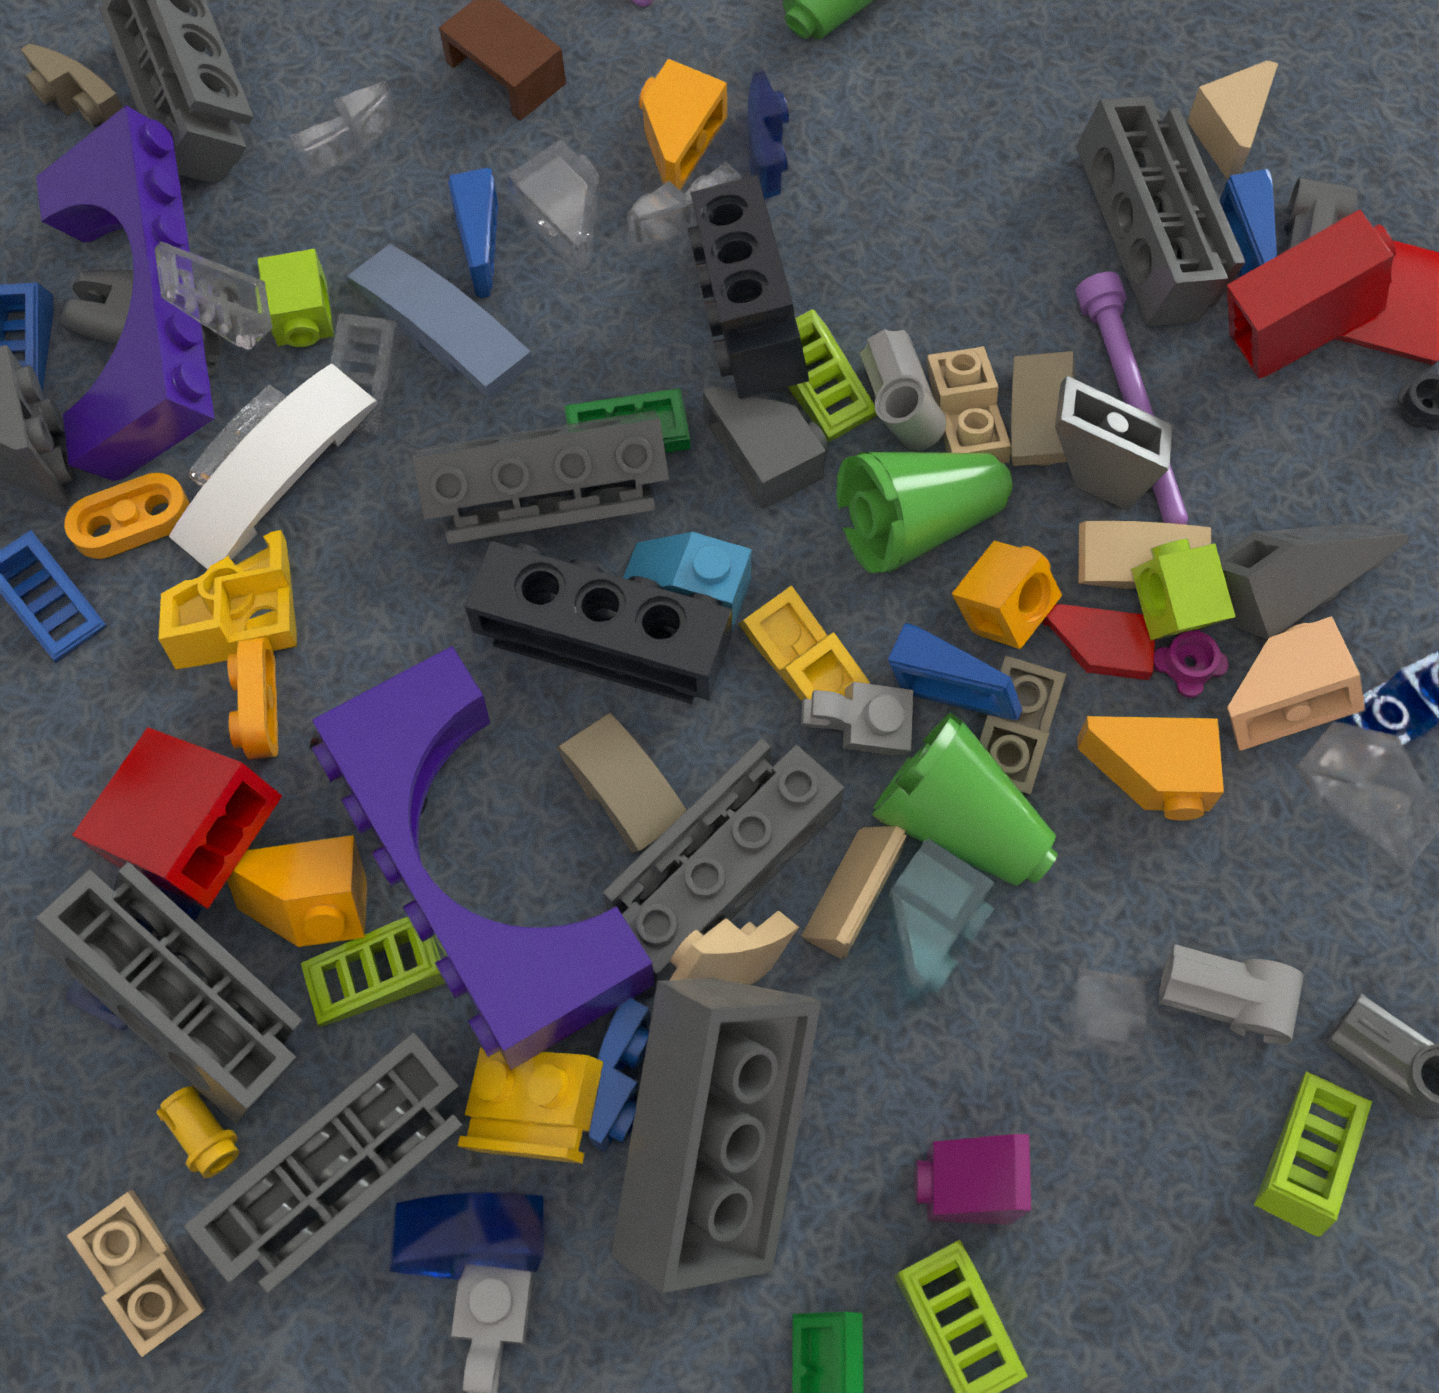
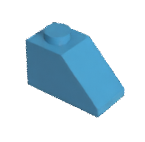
M695 532L637 542L623 578L629 579L632 576H641L657 582L667 591L685 596L692 593L711 596L720 601L724 607L732 609L733 631L751 582L752 549Z

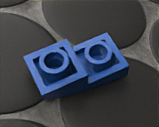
M632 998L619 1005L605 1035L598 1056V1060L603 1061V1067L589 1130V1138L593 1145L603 1152L607 1151L613 1139L623 1144L633 1129L637 1105L635 1101L639 1094V1087L635 1080L621 1072L625 1065L636 1069L645 1057L649 1029L647 1028L651 1023V1016L648 1007Z

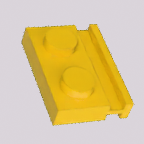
M480 1048L465 1115L471 1117L467 1136L459 1137L458 1146L481 1153L583 1164L585 1153L579 1151L582 1132H589L603 1061L589 1055L541 1052L511 1070L500 1051L488 1057L483 1048Z

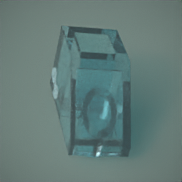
M928 837L891 888L886 903L903 993L913 1003L917 1002L926 988L936 995L939 993L959 962L951 957L949 953L962 935L974 941L995 909L985 902L995 882Z

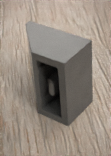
M7 345L0 346V479L57 507L68 505L70 500L66 483L74 481L75 475L73 467L68 464L66 450L63 446L58 447L55 434L64 431L59 409L52 397L43 398L40 383L33 368L30 365L22 367Z

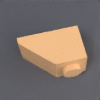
M1332 616L1313 623L1295 625L1286 632L1268 638L1227 707L1239 751L1365 710L1360 673Z

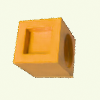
M998 541L991 543L952 592V596L971 631L978 636L1017 649H1021L1061 598L1062 594L1050 571V563L1042 553L1029 546L1016 547Z

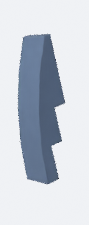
M392 244L386 246L347 275L348 281L419 349L425 347L453 375L460 371L488 399L492 398L534 364L531 351L494 317L452 283Z

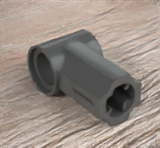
M1300 176L1295 183L1288 204V209L1293 211L1289 221H1285V228H1290L1286 251L1352 214L1357 200V188Z
M1361 994L1344 1014L1325 1045L1397 1095L1400 1104L1409 1113L1421 1119L1433 1120L1439 1118V1096L1432 1093L1424 1085L1421 1078L1422 1068H1429L1439 1074V1043H1432Z

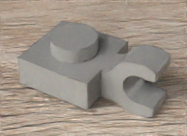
M853 682L846 687L845 697L835 692L814 690L812 692V700H802L801 725L811 728L843 730V749L904 756L911 751L913 690Z
M461 1262L451 1337L454 1339L472 1340L465 1366L463 1391L468 1393H498L504 1343L525 1345L534 1272L532 1268Z

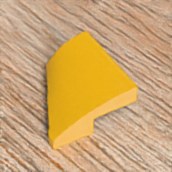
M282 530L264 535L263 538L268 547L237 565L227 556L211 565L200 577L184 580L161 593L158 640L175 669L227 661L229 654L237 653L238 642L243 639L267 637L273 651L297 646L288 549ZM262 609L273 610L271 612L250 619L251 615H253L256 611Z

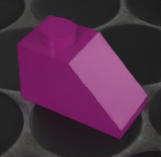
M1007 1134L933 1141L927 1150V1160H916L914 1171L915 1203L927 1204V1222L1011 1225L1030 1212L1029 1134Z

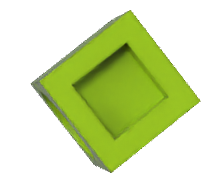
M309 249L257 258L264 315L277 346L289 344L294 347H307L315 344L321 338L333 337L334 330L327 281L316 250Z
M1188 539L1165 543L1150 549L1153 559L1131 569L1150 641L1181 634L1186 631L1206 628L1235 617L1215 543L1192 549Z

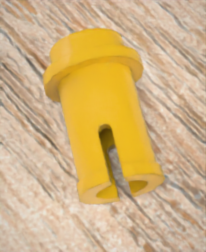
M187 1086L174 1092L161 1103V1109H158L156 1113L161 1121L166 1123L187 1153L188 1158L185 1164L191 1172L199 1171L204 1178H210L225 1170L236 1160L239 1155V1150L235 1146L238 1139L237 1135L233 1130H223L200 1098L199 1092L194 1086Z

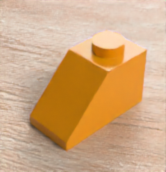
M668 59L656 78L650 77L644 84L639 98V107L643 110L644 132L667 193L677 196L727 118V83Z
M1087 716L1077 736L1078 750L1144 810L1164 811V816L1167 819L1184 821L1200 818L1204 815V811L1211 810L1224 793L1218 719Z
M354 835L247 850L227 879L239 911L297 947L365 938L367 881Z

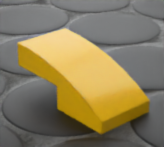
M792 585L738 623L756 649L801 701L804 699L812 700V692L814 690L835 692L845 697L846 687L851 683H870L834 632L829 635L825 633Z

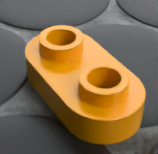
M149 473L78 500L67 512L64 528L68 538L80 553L90 558L104 559L170 535L190 502L175 478L164 473ZM163 503L169 504L163 512L151 515V511L155 506ZM111 525L108 533L93 537L98 527Z
M267 637L239 640L237 653L229 654L227 659L230 685L234 691H237L238 710L230 711L229 713L230 739L235 749L243 748L249 760L276 757L279 749L276 665L272 645Z

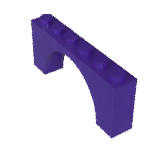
M127 105L36 176L41 222L82 242H91L109 232L124 229L131 246L134 269L132 296L126 322L117 346L92 387L74 406L63 413L68 464L112 481L126 478L215 419L172 131L168 130L160 122L149 119Z
M453 646L312 719L322 743L311 748L330 783L342 777L351 794L341 799L359 834L369 829H372L382 847L371 853L389 886L393 887L402 882L413 901L404 905L403 910L421 942L423 943L433 936L445 957L436 961L435 965L454 999L467 993L478 1014L467 1021L488 1057L500 1051L512 1070L655 985L653 963L617 906L598 916L564 926L540 928L506 925L474 914L457 904L433 882L424 869L419 851V823L424 800L431 783L443 764L462 743L476 732L491 724L484 696Z

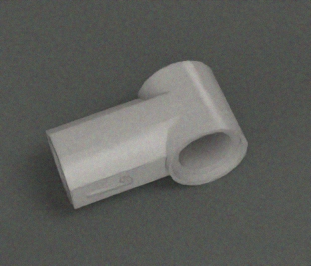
M884 329L867 338V345L860 352L876 396L875 411L902 446L915 451L930 448L944 434L946 417L934 400L910 336L905 330L888 331Z
M1174 944L1169 950L1159 989V1004L1230 1023V1029L1238 1035L1245 1036V1032L1248 1030L1264 1035L1263 1042L1289 1044L1293 1038L1304 975L1298 969L1280 962L1248 959L1241 963Z

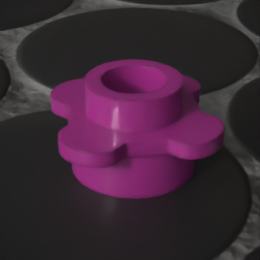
M1199 629L1178 634L1168 648L1160 647L1154 652L1153 667L1155 670L1167 673L1177 683L1179 694L1187 698L1198 697L1204 689V684L1212 677H1222L1229 666L1227 657L1220 652L1215 640ZM1185 659H1194L1196 665L1193 667L1187 666Z

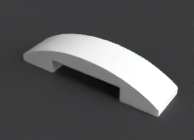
M332 363L323 368L280 402L236 446L194 497L169 537L207 570L211 565L227 556L232 560L258 534L254 526L332 442L339 446L376 407L377 401Z

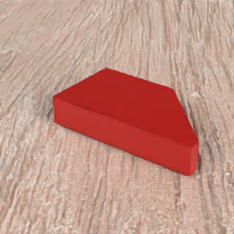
M1055 604L1041 622L1045 627L1049 626L1071 650L1070 655L1086 673L1149 680L1153 674L1155 640L1150 641L1143 614Z

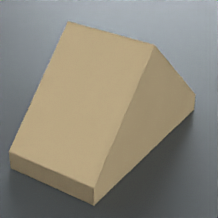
M1267 60L1198 88L1187 122L1226 179H1229L1230 175L1240 174L1278 63Z

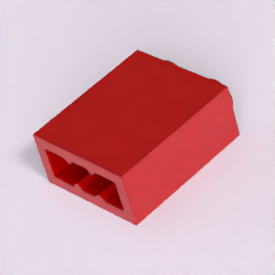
M1361 209L1227 284L1229 335L1258 379L1280 370L1386 310L1389 285L1392 284L1391 270L1393 257L1396 256V248L1386 229L1380 224L1373 227Z
M147 727L72 836L119 868L130 862L153 884L208 909L282 798V795L242 762Z

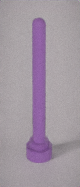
M1102 272L1092 275L1083 280L1075 290L1082 314L1089 316L1092 323L1099 325L1123 401L1154 416L1121 319V315L1124 312L1123 305L1127 299L1121 278L1115 272ZM1169 465V470L1152 486L1163 522L1186 525L1188 515L1172 467Z

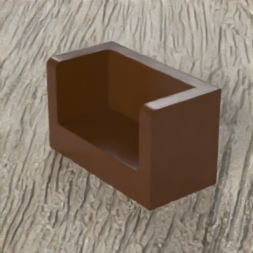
M473 0L439 27L446 63L455 68L468 57L508 88L512 115L519 121L523 120L566 84L562 48L500 0Z

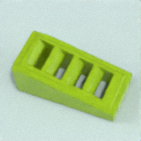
M810 310L795 318L801 337L806 367L820 359L824 364L808 372V382L788 386V389L811 420L819 426L827 442H830L877 416L873 401L833 335L816 311ZM835 378L839 382L818 395L814 391ZM848 396L851 398L853 403L829 416L826 408Z
M408 917L365 934V938L351 940L301 963L319 1027L445 983L435 965V962L440 960L434 936L422 943ZM411 942L418 966L406 971L399 945ZM386 951L393 977L382 982L374 954ZM361 959L369 988L357 992L349 963ZM336 968L344 999L332 1004L324 972Z
M1306 1071L1301 1079L1254 1205L1316 1237L1322 1236L1338 1218L1372 1101ZM1314 1103L1347 1119L1345 1128L1343 1129L1309 1113L1311 1104ZM1303 1129L1338 1145L1336 1152L1301 1137ZM1295 1155L1328 1171L1326 1179L1292 1164Z
M961 1240L924 1258L894 1276L954 1393H999L1028 1377ZM954 1270L960 1284L928 1300L922 1286ZM968 1297L974 1311L941 1328L935 1314ZM982 1324L989 1337L954 1356L948 1342ZM997 1351L1003 1365L967 1383L962 1369Z

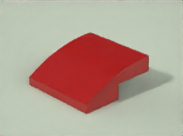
M1393 240L1396 256L1393 257L1391 270L1392 284L1389 285L1386 310L1335 339L1434 365L1439 361V252Z

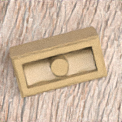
M898 826L864 827L858 830L802 934L804 940L840 959L847 957L902 853L907 836L904 829Z

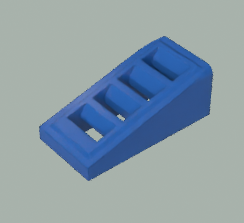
M482 168L449 175L450 180H447L476 297L479 296V299L489 297L493 288L498 218V198L493 173L490 168Z
M1268 169L1230 175L1219 202L1245 260V264L1238 272L1239 277L1277 256L1273 185L1271 173Z
M39 283L0 284V346L7 345L12 353L25 352V361L18 362L22 367L30 365L33 368L43 393L53 320V294ZM25 312V319L8 320V313ZM25 332V340L4 341L5 333Z
M31 530L0 550V594L55 663L107 627L105 622ZM39 562L43 569L16 587L12 588L8 581L35 563ZM51 578L57 584L28 605L22 601L23 597ZM66 595L71 603L40 623L35 615ZM80 612L86 621L55 642L49 635V632Z
M904 624L888 658V662L902 689L913 690V696L1009 720L1019 719L1022 707L1010 676L915 625Z

